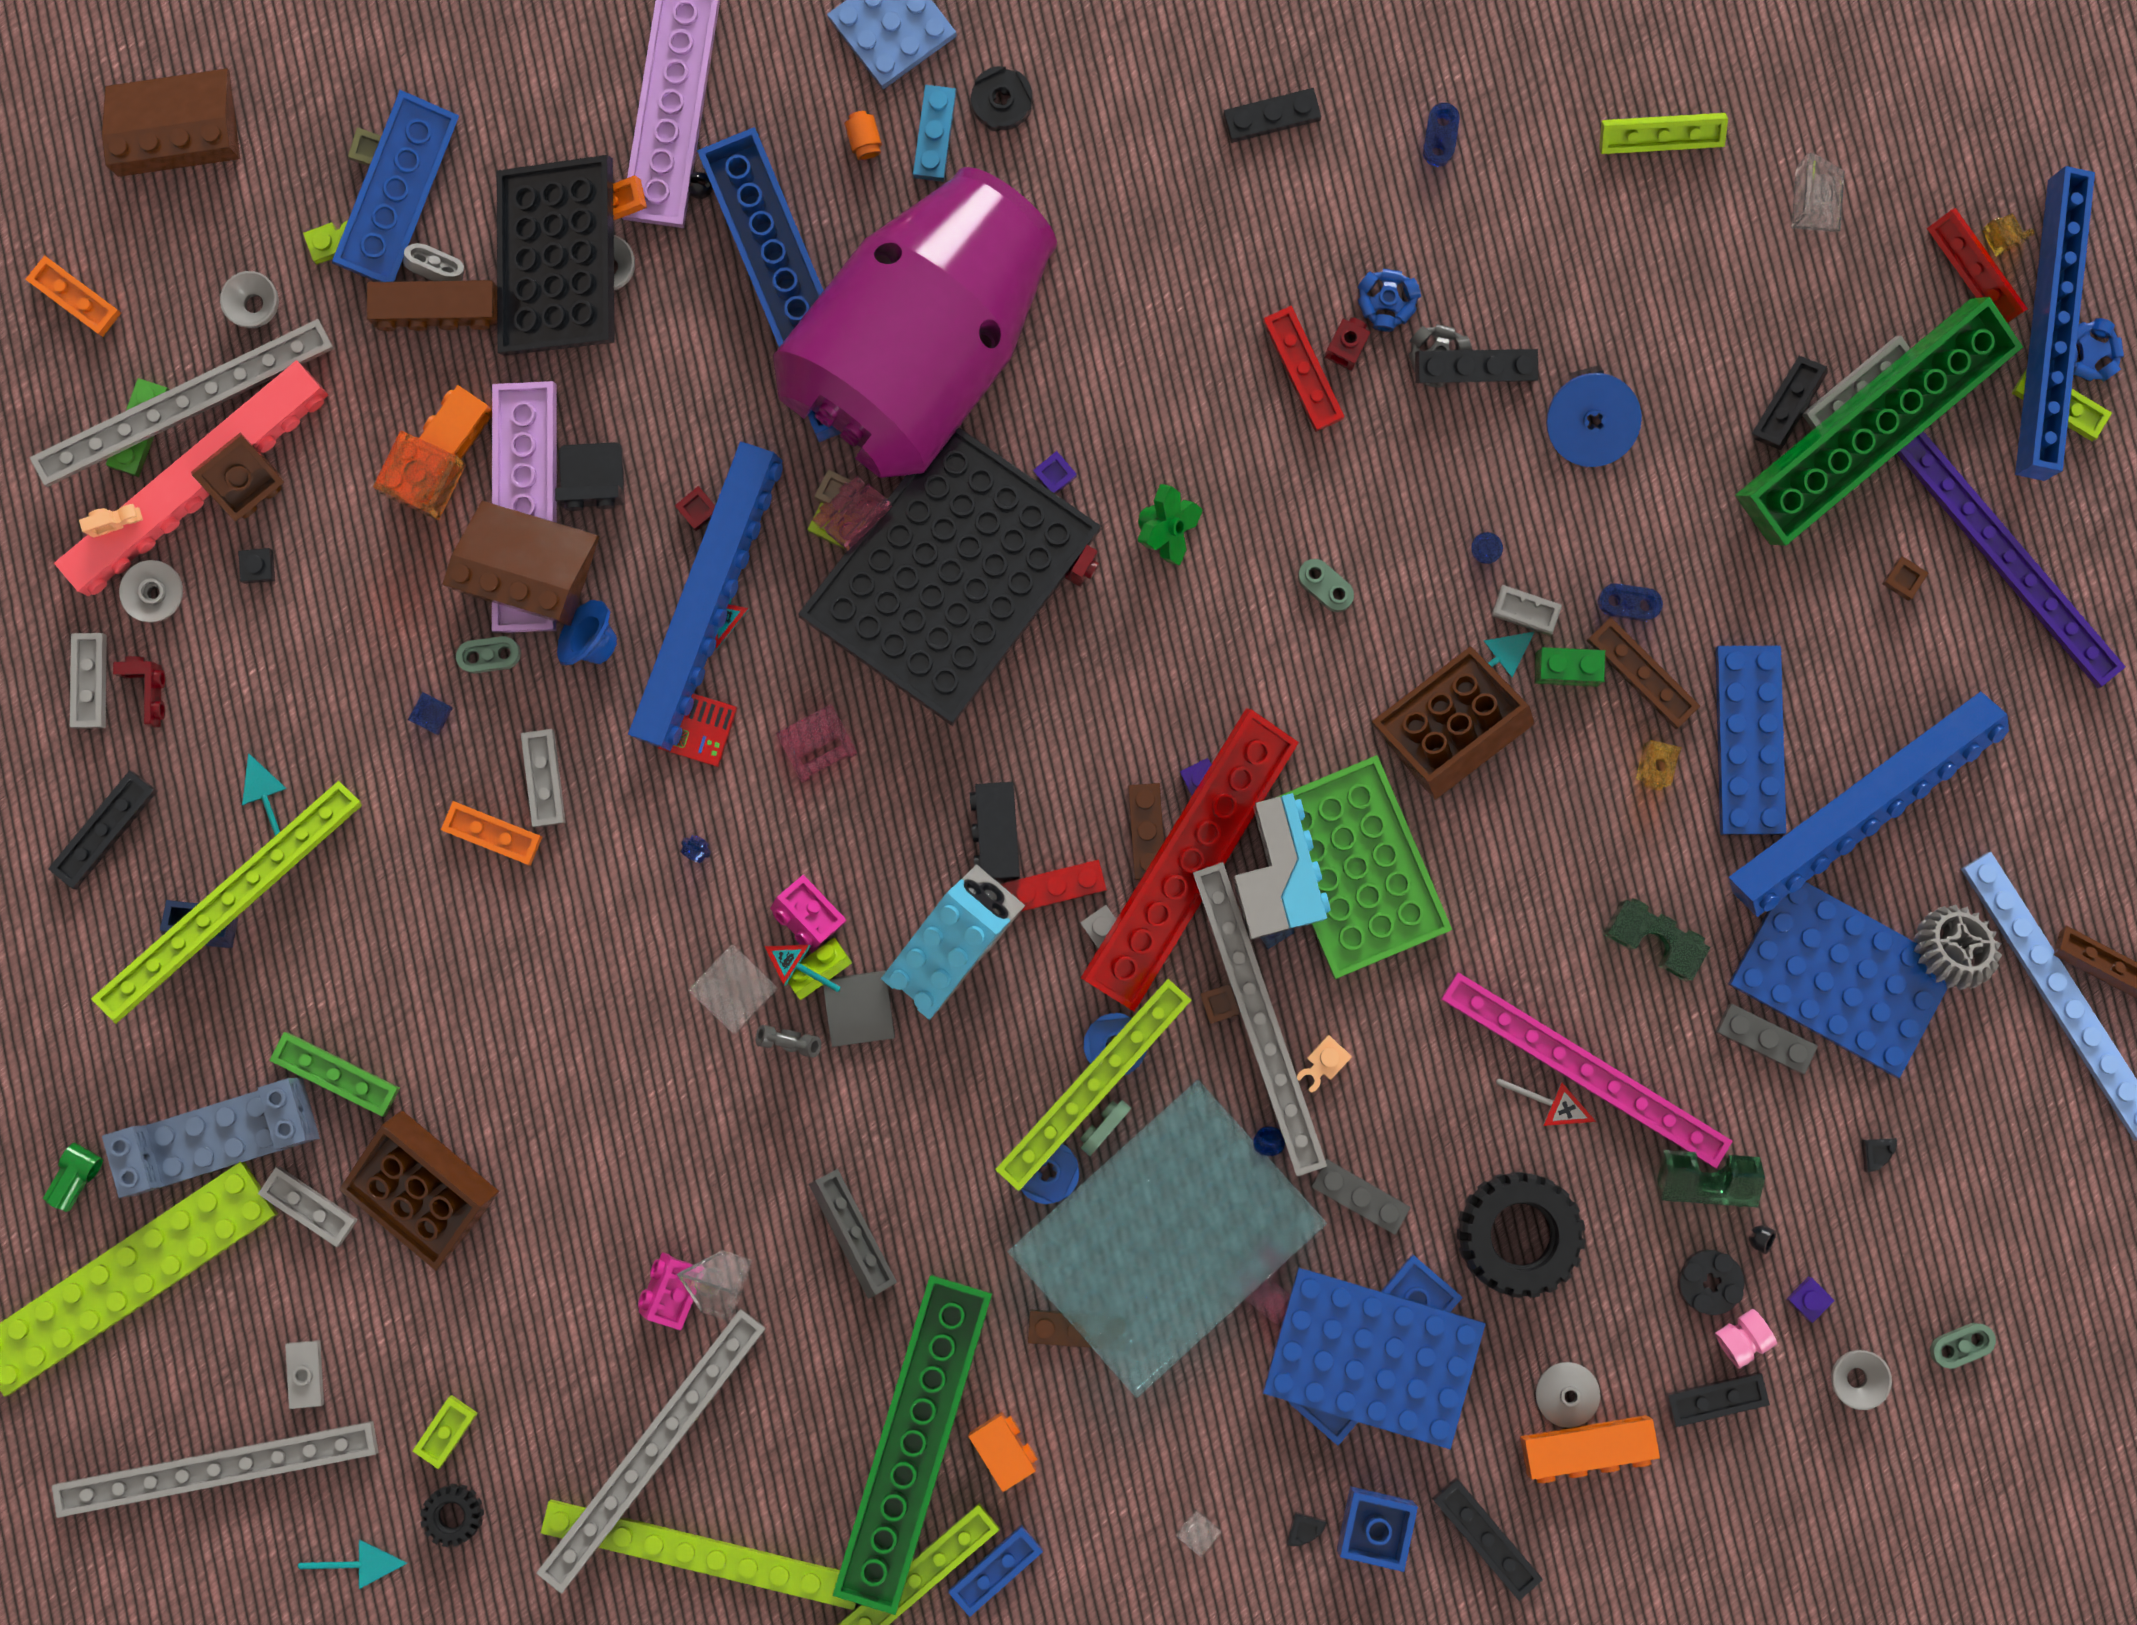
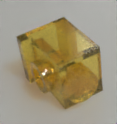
M1654 740L1644 743L1636 780L1643 781L1646 788L1660 791L1663 790V787L1672 785L1678 756L1681 753L1682 747ZM1657 760H1661L1665 764L1663 771H1658L1655 768Z

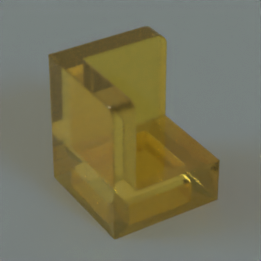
M2013 213L2003 218L1997 217L1982 229L1996 257L2025 243L2035 234L2033 228L2023 232Z

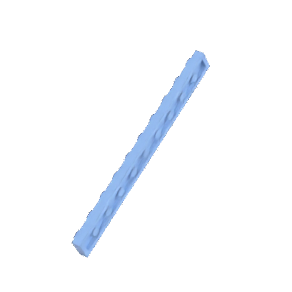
M1992 852L1982 855L1961 868V871L2132 1139L2137 1141L2136 1077L2061 960L2053 955L2054 949Z

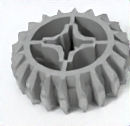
M1956 904L1948 908L1945 906L1940 907L1925 916L1924 920L1918 925L1916 929L1918 933L1915 934L1913 939L1918 944L1914 952L1922 956L1918 963L1926 964L1928 967L1926 974H1935L1936 983L1944 980L1947 989L1956 985L1959 991L1967 987L1970 989L1976 988L1982 982L1985 983L1991 978V975L1999 967L1997 962L2002 954L1997 950L2002 943L1993 939L1997 932L1990 931L1987 928L1989 921L1982 922L1979 920V912L1971 915L1968 906L1959 910ZM1941 929L1944 930V935L1942 936V939H1940ZM1973 956H1975V964H1974V966H1972V964H1971V960L1973 959Z

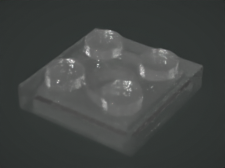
M732 944L688 991L727 1029L736 1034L779 988Z

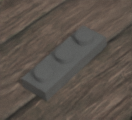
M1732 1003L1728 1004L1715 1031L1805 1075L1818 1045Z
M1325 1159L1327 1167L1319 1170L1310 1187L1396 1235L1411 1207L1330 1160Z

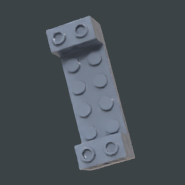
M287 1078L258 1087V1091L148 1125L132 1126L103 1135L102 1139L118 1197L137 1196L236 1165L239 1162L250 1161L320 1139L303 1078Z

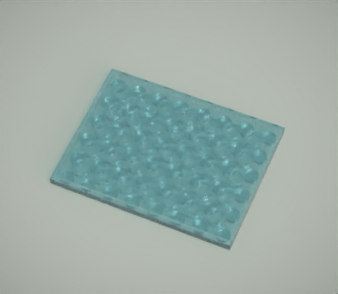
M1197 1080L1007 1252L1131 1393L1138 1398L1318 1233L1327 1222L1205 1086Z

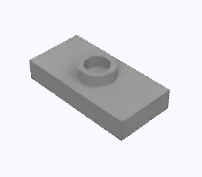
M1502 585L1491 616L1551 636L1562 605Z
M320 1340L285 1344L289 1409L323 1406L324 1392Z

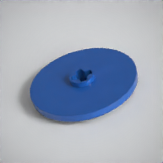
M1604 373L1584 374L1563 385L1553 397L1546 418L1548 436L1557 452L1566 460L1584 467L1603 466L1621 458L1636 441L1642 422L1641 408L1635 393L1622 380ZM1600 413L1598 419L1601 423L1598 426L1592 424L1588 427L1590 422L1587 417L1590 414L1596 416Z

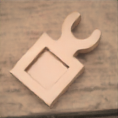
M129 504L113 512L105 508L93 510L88 513L89 517L80 519L79 522L82 532L95 538L122 529L125 524L142 521L143 518L140 508H135L134 504Z
M1327 1035L1307 1057L1313 1065L1310 1068L1299 1071L1296 1075L1297 1079L1300 1081L1305 1075H1311L1313 1077V1084L1308 1088V1091L1314 1092L1320 1086V1078L1323 1074L1331 1080L1352 1056L1330 1035Z

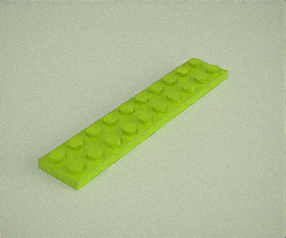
M237 1163L0 1323V1391L3 1396H9L278 1215L272 1203L258 1195L261 1186L246 1163Z

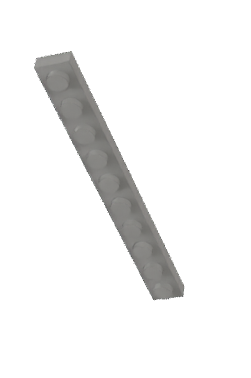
M316 319L29 458L44 486L49 487L277 377L296 360L304 364L333 350L334 347L319 319Z
M1222 862L1193 872L1296 1176L1327 1167L1224 863Z
M740 1309L536 1572L537 1575L561 1594L566 1590L767 1328L744 1310Z
M369 1421L52 1485L56 1517L59 1518L376 1455L379 1451L374 1422Z

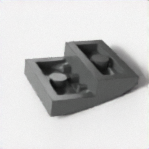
M886 970L833 977L830 981L840 986V991L838 992L823 984L832 1047L895 1038L889 986L881 980Z

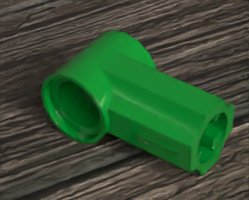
M75 1142L69 1145L59 1160L58 1167L60 1169L43 1199L47 1204L65 1212L70 1211L85 1184L89 1183L99 1172L103 1164V1158Z

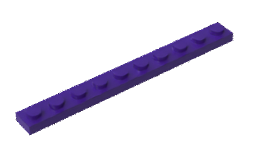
M1924 431L1896 453L2097 688L2104 686L2126 667Z

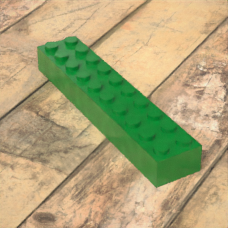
M1990 297L1969 299L1735 494V497L1770 545H1788L2023 348L2022 344Z
M935 1275L929 1276L832 1596L896 1615L993 1293Z

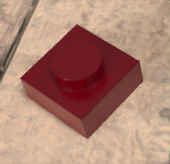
M699 486L674 505L695 531L710 521L715 508L714 503Z

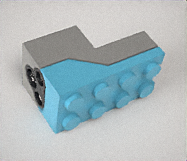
M1293 793L1255 803L1253 810L1269 867L1235 875L1233 878L1250 940L1324 921L1327 919L1326 913L1331 911L1326 892L1320 894L1317 882L1322 880L1319 864L1317 861L1312 862L1309 851L1314 849L1309 830L1303 831L1301 820H1304L1305 813L1301 799L1295 800Z
M978 865L974 866L944 895L881 977V980L892 989L903 990L914 1000L918 1008L917 1010L930 1020L948 1001L974 966L995 945L1025 905Z

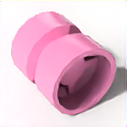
M1751 1309L1738 1318V1325L1734 1326L1729 1323L1715 1332V1337L1721 1348L1738 1369L1753 1361L1755 1352L1764 1354L1777 1345L1776 1338L1769 1326L1755 1309Z

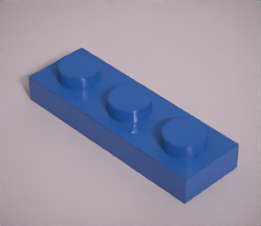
M1020 1525L948 1590V1593L965 1613L971 1617L1043 1552V1549L1028 1531Z

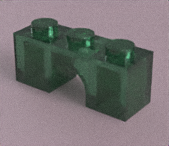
M1632 898L1631 901H1621L1605 928L1603 935L1629 950L1637 949L1645 935L1653 934L1657 936L1664 945V955L1658 966L1685 982L1693 981L1711 948L1703 943L1705 938L1691 930H1688L1686 933L1675 927L1677 925L1676 921L1663 914H1660L1659 917L1648 912L1649 906L1637 899Z
M1664 1150L1657 1180L1661 1200L1758 1208L1765 1175L1760 1157L1728 1155L1726 1164L1721 1170L1705 1173L1700 1171L1696 1152Z

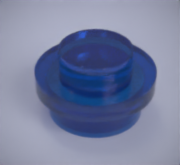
M1484 532L1473 540L1471 552L1478 562L1491 564L1502 555L1503 544L1497 535Z
M692 835L691 838H683L681 841L683 846L680 852L695 862L703 863L704 859L709 858L712 853L707 848L708 842L698 836Z
M1268 1126L1261 1128L1254 1136L1253 1147L1261 1155L1275 1156L1284 1150L1285 1141L1279 1129Z

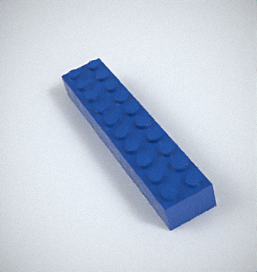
M753 127L699 149L697 152L780 347L824 290L756 128ZM813 410L810 411L808 418L818 442L841 434L832 425L827 427L815 417L816 413Z

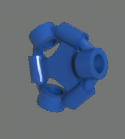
M1383 268L1382 272L1372 273L1369 271L1357 287L1360 293V298L1357 301L1364 318H1369L1375 330L1383 332L1394 331V328L1401 323L1405 325L1416 312V303L1418 298L1421 297L1416 279H1410L1402 275V271ZM1380 280L1383 283L1381 291L1374 297L1369 296L1368 293ZM1401 283L1408 300L1407 302L1402 301L1397 291V286ZM1379 309L1390 310L1395 313V317L1385 314L1376 315V312Z
M2096 318L2093 322H2082L2079 324L2077 344L2080 348L2081 361L2077 362L2078 350L2076 346L2074 375L2088 381L2100 379L2104 382L2121 370L2119 366L2120 359L2124 357L2122 338L2117 337L2113 322L2103 318ZM2090 332L2097 337L2109 339L2106 343L2097 341L2090 336ZM2106 356L2111 358L2112 362L2099 371L2095 369V364L2101 358Z

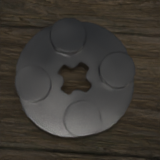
M1002 66L989 68L982 72L975 81L971 92L972 110L976 118L991 131L997 132L1013 129L1023 123L1031 113V86L1026 77L1018 71L1014 72ZM997 92L1010 96L1007 99V104L1001 105L994 102L997 99Z
M1709 1249L1695 1252L1686 1259L1681 1272H1679L1677 1283L1680 1295L1685 1303L1698 1312L1708 1315H1720L1733 1309L1743 1299V1272L1738 1263L1728 1254ZM1709 1273L1714 1278L1719 1279V1283L1714 1291L1709 1287L1704 1288L1703 1282L1707 1281V1274Z

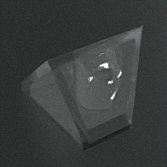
M722 1250L677 1273V1276L700 1312L730 1322L734 1317L753 1260Z

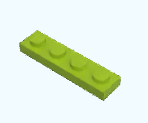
M1726 113L1602 120L1599 149L1601 154L1725 147L1728 117Z

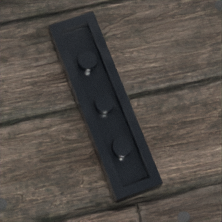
M1538 349L1415 352V384L1538 381Z
M129 770L48 870L70 888L77 889L158 791L134 771Z
M1457 1478L1453 1479L1432 1498L1518 1601L1543 1581L1542 1577Z

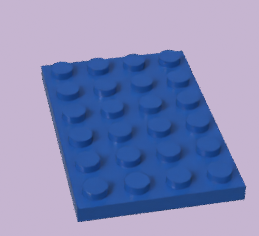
M1807 882L1798 891L1789 893L1781 899L1774 909L1766 913L1728 983L1733 988L1895 1078L1901 1077L1947 991L1944 980L1936 983V975L1933 973L1926 974L1928 968L1926 964L1918 963L1922 956L1914 952L1916 945H1918L1916 942Z
M1298 1267L1262 1392L1269 1396L1451 1450L1486 1323Z

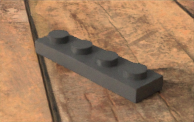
M836 1169L808 1184L867 1298L869 1299L896 1284L897 1281L839 1170Z

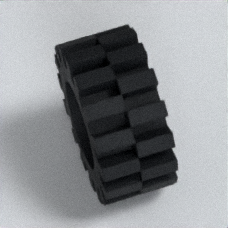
M451 1484L438 1489L430 1495L423 1504L425 1507L421 1510L420 1516H423V1521L420 1522L421 1527H426L427 1531L424 1534L427 1538L431 1535L434 1538L432 1542L436 1545L440 1542L443 1543L442 1547L450 1545L455 1547L463 1542L465 1543L476 1534L477 1529L483 1522L481 1516L484 1515V1509H480L482 1501L480 1498L476 1499L474 1496L476 1492L473 1489L468 1491V1486L461 1485L459 1487L457 1484ZM455 1503L462 1508L464 1520L460 1526L451 1528L442 1522L440 1514L445 1504Z

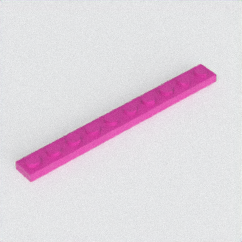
M1459 972L1455 974L1440 999L1713 1168L1719 1166L1733 1142Z

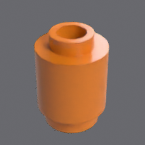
M866 111L850 114L848 116L849 120L844 125L852 153L856 154L858 160H867L880 155L882 142L874 115L867 114Z

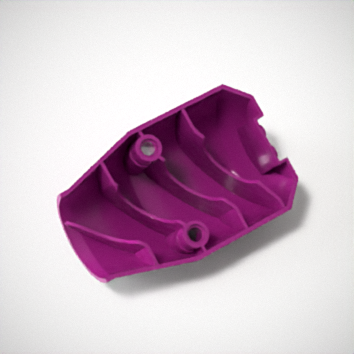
M972 167L959 169L951 180L865 238L773 355L779 400L803 419L813 410L816 413L815 417L827 427L832 425L841 432L840 436L845 442L853 447H856V445L861 447L855 459L879 478L924 473L1010 361L1048 259L1057 247V239L1051 226L1024 196L1004 181L980 169Z

